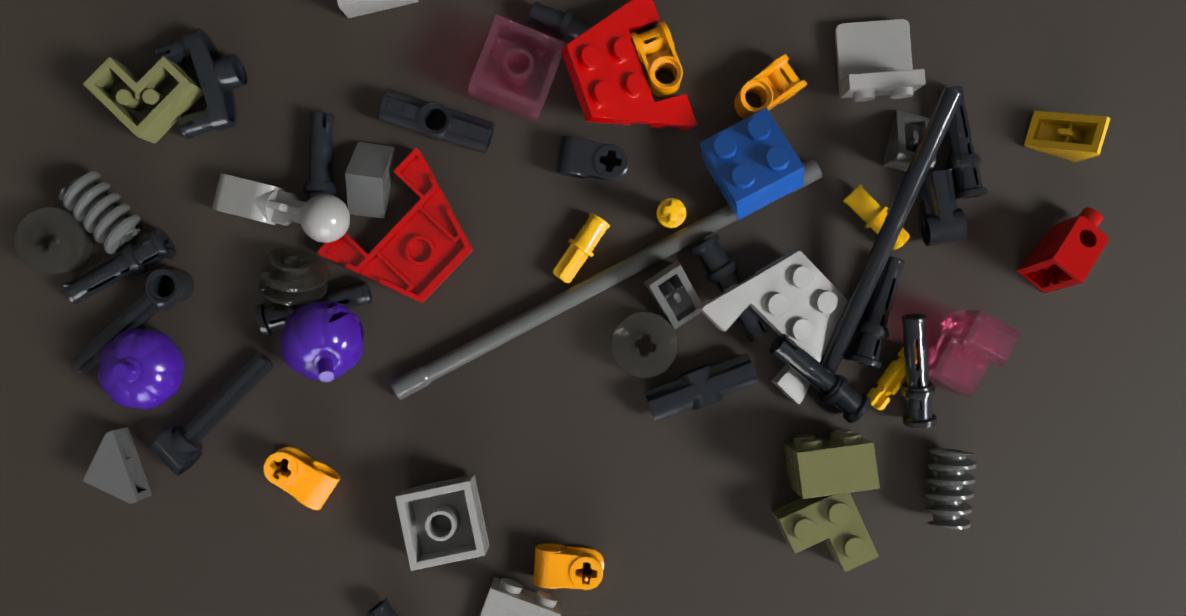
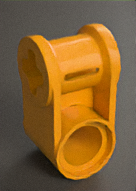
M661 21L658 23V27L638 35L635 32L630 33L652 93L662 98L671 97L676 94L680 87L683 70L666 22ZM667 70L674 75L675 80L670 84H662L656 79L655 75L659 71Z
M787 54L776 59L756 77L748 81L736 95L734 108L741 118L746 119L765 108L769 111L779 103L782 104L807 85V82L800 80L788 64L789 57ZM745 94H757L761 99V107H751L745 99Z
M293 446L279 449L276 453L271 454L264 464V474L271 483L313 510H320L341 478L335 470L316 461ZM283 459L289 461L287 466L289 470L287 472L281 469L283 466L281 461Z
M554 543L538 544L535 546L533 584L547 589L571 588L591 590L602 581L605 566L604 558L599 551L590 547H570ZM585 562L591 563V574H584L583 564Z

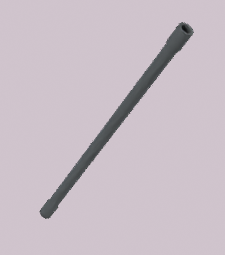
M813 158L803 162V187L822 178V172ZM726 205L425 365L417 366L390 381L391 386L397 397L402 400L427 387L432 381L737 221V218L730 206Z

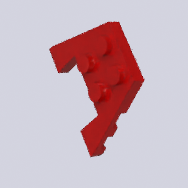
M631 0L561 49L586 122L621 125L638 123L649 124L650 127L663 128L665 126L678 127L679 130H689L698 125L687 94L655 102L630 32L654 27L661 21L653 0Z
M415 148L393 171L420 196V200L370 253L360 246L347 232L340 239L325 243L317 253L326 259L332 260L356 273H360L386 287L424 303L474 249L424 155Z

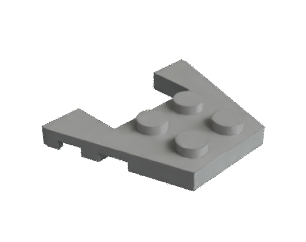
M792 250L759 269L750 278L728 287L719 296L702 302L697 308L719 330L725 332L750 305L779 336L784 333L787 334L798 346L820 362L848 300L800 250ZM787 365L771 380L792 402L798 405L803 401L810 385Z

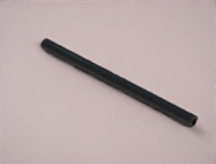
M944 88L820 361L822 366L833 374H836L963 97V94Z

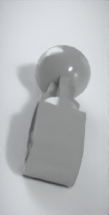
M220 174L212 205L213 210L271 225L288 226L292 222L301 224L304 232L311 239L322 243H330L340 239L349 228V210L346 204L336 196L320 194L304 202L298 200L294 193L284 191L285 189L227 174Z

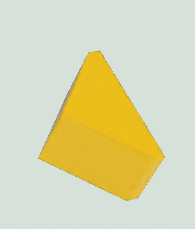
M1034 111L1024 146L1072 162H1079L1099 156L1110 118L1108 116Z

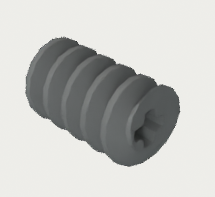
M91 171L74 179L65 186L59 194V200H63V206L67 210L73 211V217L79 222H83V227L88 232L93 233L94 239L98 243H104V250L107 253L115 254L122 251L125 245L131 242L134 243L139 238L142 230L135 227L141 218L137 214L126 218L125 216L131 207L127 203L116 207L115 205L120 201L121 196L118 193H111L105 196L110 190L111 185L108 182H101L95 185L101 175L97 171Z
M947 448L929 449L928 453L938 457L939 462L927 464V468L937 472L936 477L926 478V483L936 487V491L924 493L925 498L934 502V506L923 508L924 513L933 517V520L927 521V523L952 529L970 528L971 521L961 515L972 513V506L962 500L971 499L974 496V492L971 489L963 486L975 483V477L965 472V470L974 469L977 466L976 461L966 457L974 453Z

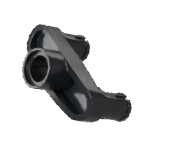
M201 28L184 33L181 39L155 47L156 55L163 54L165 58L176 64L193 60L207 106L206 109L178 118V125L186 124V127L180 129L186 139H191L194 136L214 129L223 131L236 125L237 110L233 90L247 85L248 76L241 59L235 53L221 57L211 38Z

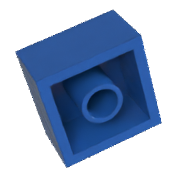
M767 108L700 142L703 164L737 220L804 186V165Z

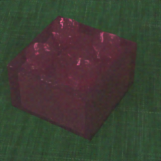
M496 14L471 77L468 96L537 123L562 57L561 49L567 43Z

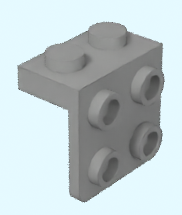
M894 19L842 23L835 29L840 98L853 97V101L863 102L874 100L879 95H890L891 99L912 97L914 95L913 92L926 84L925 69L913 70L910 25L907 20Z
M494 577L480 616H561L563 602L558 601L555 596L543 591H537L536 593L525 589L514 580Z

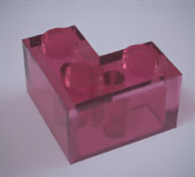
M955 310L953 314L950 313L942 322L940 327L942 335L936 346L933 345L928 349L929 379L958 395L972 397L989 365L1004 366L1022 332L982 310Z

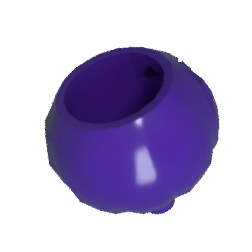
M331 301L310 302L299 307L286 318L280 335L281 354L289 368L300 373L305 378L330 382L343 376L348 370L359 363L364 350V329L361 320L350 309L340 303Z
M134 327L117 334L103 347L99 354L98 380L100 387L109 395L113 402L127 408L149 410L162 405L179 390L184 379L185 359L181 349L167 334L156 329Z

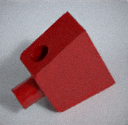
M1086 207L1078 216L1055 224L1017 271L1043 293L1083 283L1109 241L1108 236L1099 229V226L1104 221V217L1097 210Z

